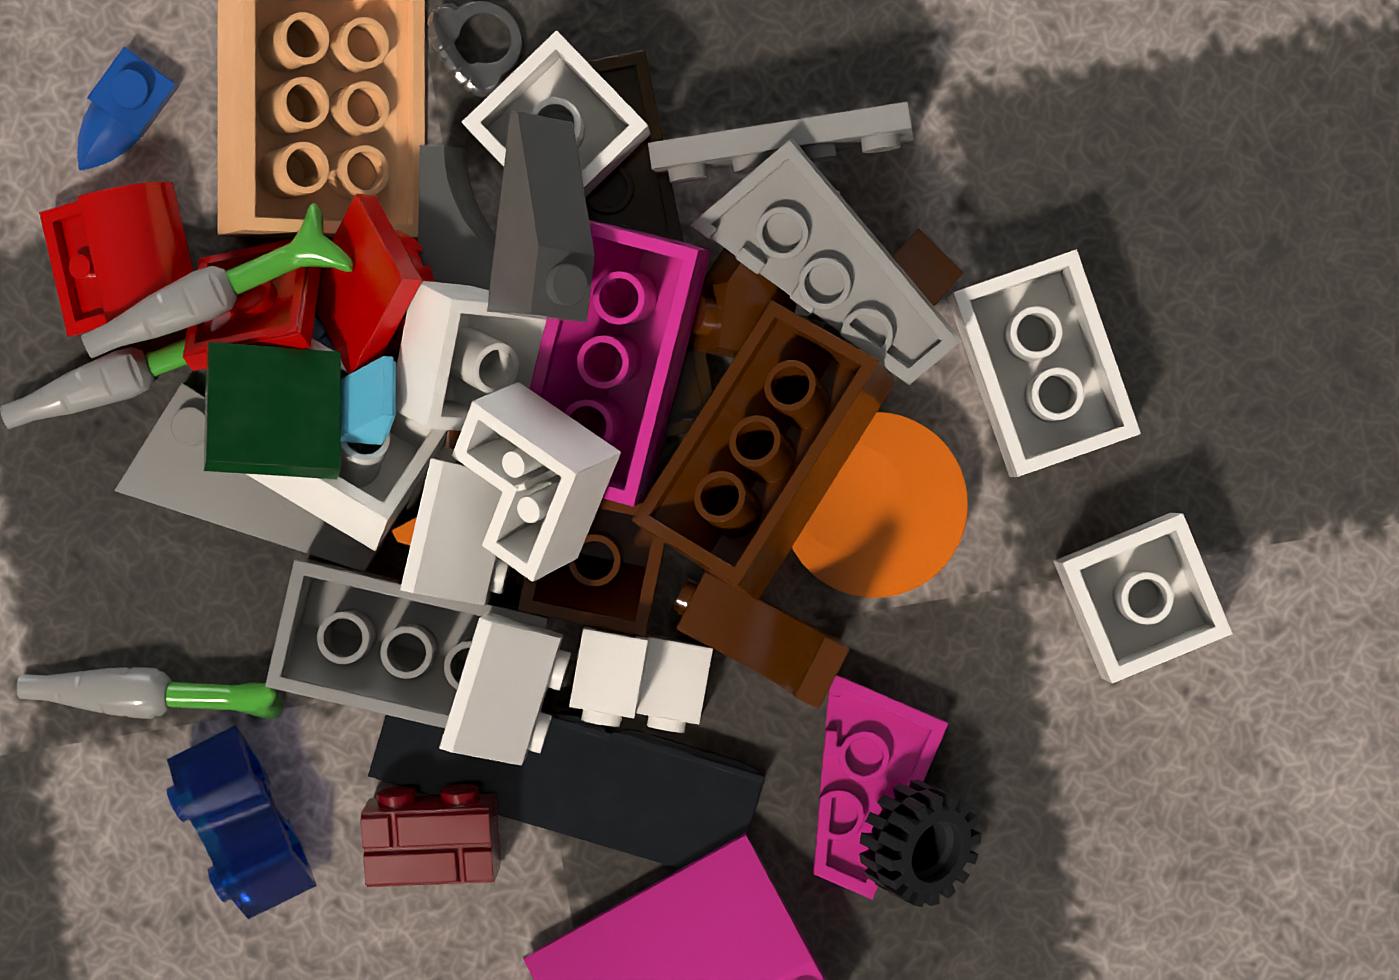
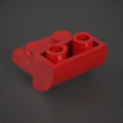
M145 182L103 189L77 196L78 201L39 212L67 337L81 336L86 332L105 325L147 296L193 272L173 182Z

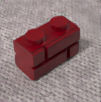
M456 784L444 787L440 790L441 796H416L415 789L411 787H390L378 791L377 798H369L361 812L360 818L362 848H364L365 885L367 887L495 882L501 864L497 798L495 793L479 794V787L472 784Z

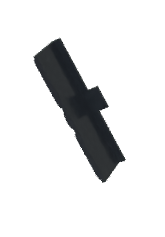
M542 705L540 712L551 715L552 718L541 753L528 750L526 760L522 766L439 749L445 728L386 715L368 773V777L402 787H411L415 791L432 796H441L440 790L450 785H476L479 787V794L495 793L497 812L500 816L679 869L741 834H748L762 783L765 780V774L760 773L756 767L744 761L640 730L621 729L618 731L605 725L581 720L582 713L574 711H560L557 713L547 710L544 705Z

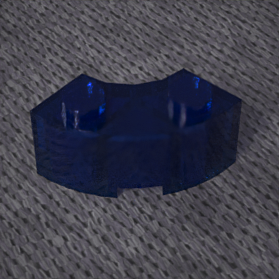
M236 725L167 759L174 784L166 789L169 802L182 822L190 820L203 842L213 866L207 869L208 876L217 896L222 902L225 903L232 900L247 919H250L317 886L302 844L290 819H285L275 806L269 786L271 781L265 769Z

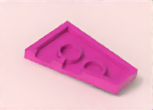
M838 674L836 675L828 691L813 863L814 875L873 900L878 886L875 885V882L868 879L864 873L868 867L860 863L859 853L869 849L859 843L861 832L871 833L873 828L872 825L865 821L870 812L876 815L881 813L883 809L877 801L884 794L895 799L893 787L900 783L909 787L910 780L924 781L948 726L946 721Z

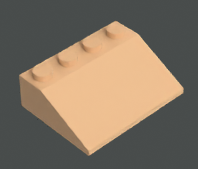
M218 0V235L294 238L303 224L309 206L315 203L324 216L323 235L327 238H333L357 193L376 196L394 230H401L413 238H418L420 145H425V0Z

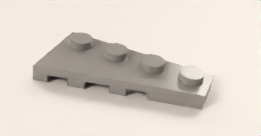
M181 383L114 490L363 572L367 571L399 517L396 519L376 551L247 474L204 471L205 396L185 383Z

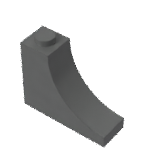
M420 145L418 243L424 252L418 251V254L421 257L422 264L431 267L435 282L469 285L490 290L496 234L482 215L474 197L467 167V148L445 145Z

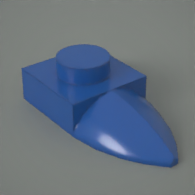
M126 47L122 48L87 97L91 103L83 117L78 136L77 158L80 171L111 162L128 151L144 136L179 87Z

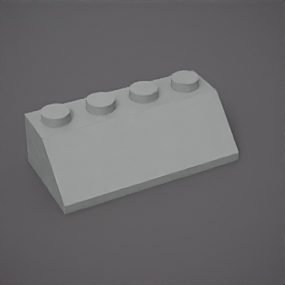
M308 558L296 559L292 567L265 687L446 728L479 618L488 612H492L549 630L551 618L518 611L516 606L490 601L486 605H478L400 590L402 580Z

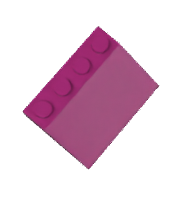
M746 833L741 834L523 956V960L533 980H828Z

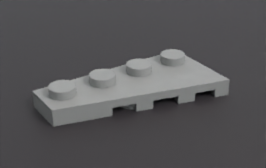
M908 102L651 142L648 143L652 170L658 175L669 174L670 183H685L708 178L707 169L733 166L734 173L752 172L792 138L812 162L836 158V152L857 149H862V153L889 151L900 148L901 143L914 142Z
M793 138L782 145L690 225L708 239L712 238L737 256L736 259L756 274L760 273L790 295V299L808 312L815 313L840 331L841 336L863 352L878 359L885 368L909 385L962 341Z

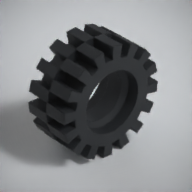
M910 780L909 787L902 783L893 787L895 799L884 794L877 801L883 809L879 815L872 812L869 813L865 822L872 825L873 828L871 833L861 832L859 843L869 849L859 853L860 863L868 867L864 873L868 879L875 882V885L913 906L923 907V903L934 906L940 904L939 894L950 898L956 893L952 884L955 880L964 884L970 876L963 869L967 862L976 864L979 854L970 849L971 845L981 844V833L973 829L980 822L978 816L970 811L972 807L967 802L927 781L924 783L920 780ZM928 829V835L923 847L912 858L918 839Z

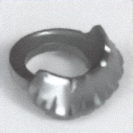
M483 1L469 2L459 7L454 3L437 6L428 18L427 24L430 26L428 34L433 41V48L439 53L440 60L444 62L447 71L453 73V78L456 82L464 84V89L469 92L472 91L476 96L488 97L516 68L521 59L523 36L520 27L509 12L496 4ZM476 16H490L505 26L510 37V47L502 59L493 63L476 62L469 64L461 57L454 42L458 39L462 26L469 19Z

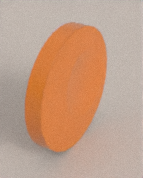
M877 412L792 546L793 551L802 564L815 577L828 586L850 595L868 598L890 597L906 593L923 585L939 573L949 562L965 530L968 512L967 489L956 458L946 444L922 424L898 414Z

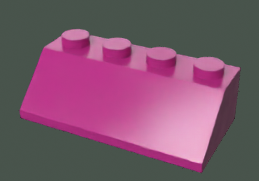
M589 220L595 257L587 322L546 320L529 389L621 452L603 498L634 507L644 502L652 488L712 250L651 233Z

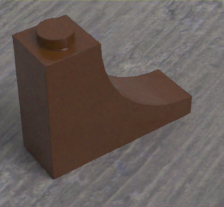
M706 570L699 582L689 576L687 577L671 611L681 615L676 626L677 630L745 665L784 688L795 698L817 709L820 708L849 651V648L840 638L761 598L758 602Z

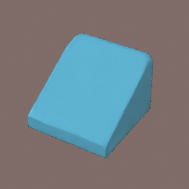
M382 356L341 379V442L382 445L383 441H386L396 415V362L393 361V357Z

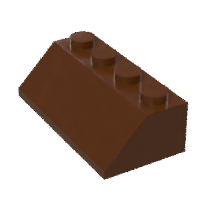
M771 300L632 521L704 570L758 602L894 386V380L878 359Z

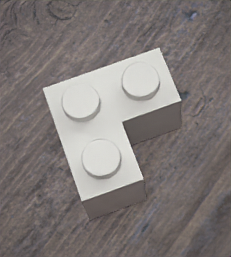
M517 382L472 401L452 457L502 491L482 546L533 582L578 558L621 452L526 386Z
M586 625L582 632L569 707L583 709L581 720L594 724L620 727L622 716L634 718L637 713L648 715V727L684 733L686 722L698 725L700 723L713 648L703 643L648 633H646L645 637Z

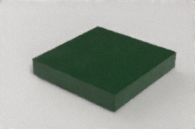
M209 342L206 351L204 471L337 480L341 470V352Z

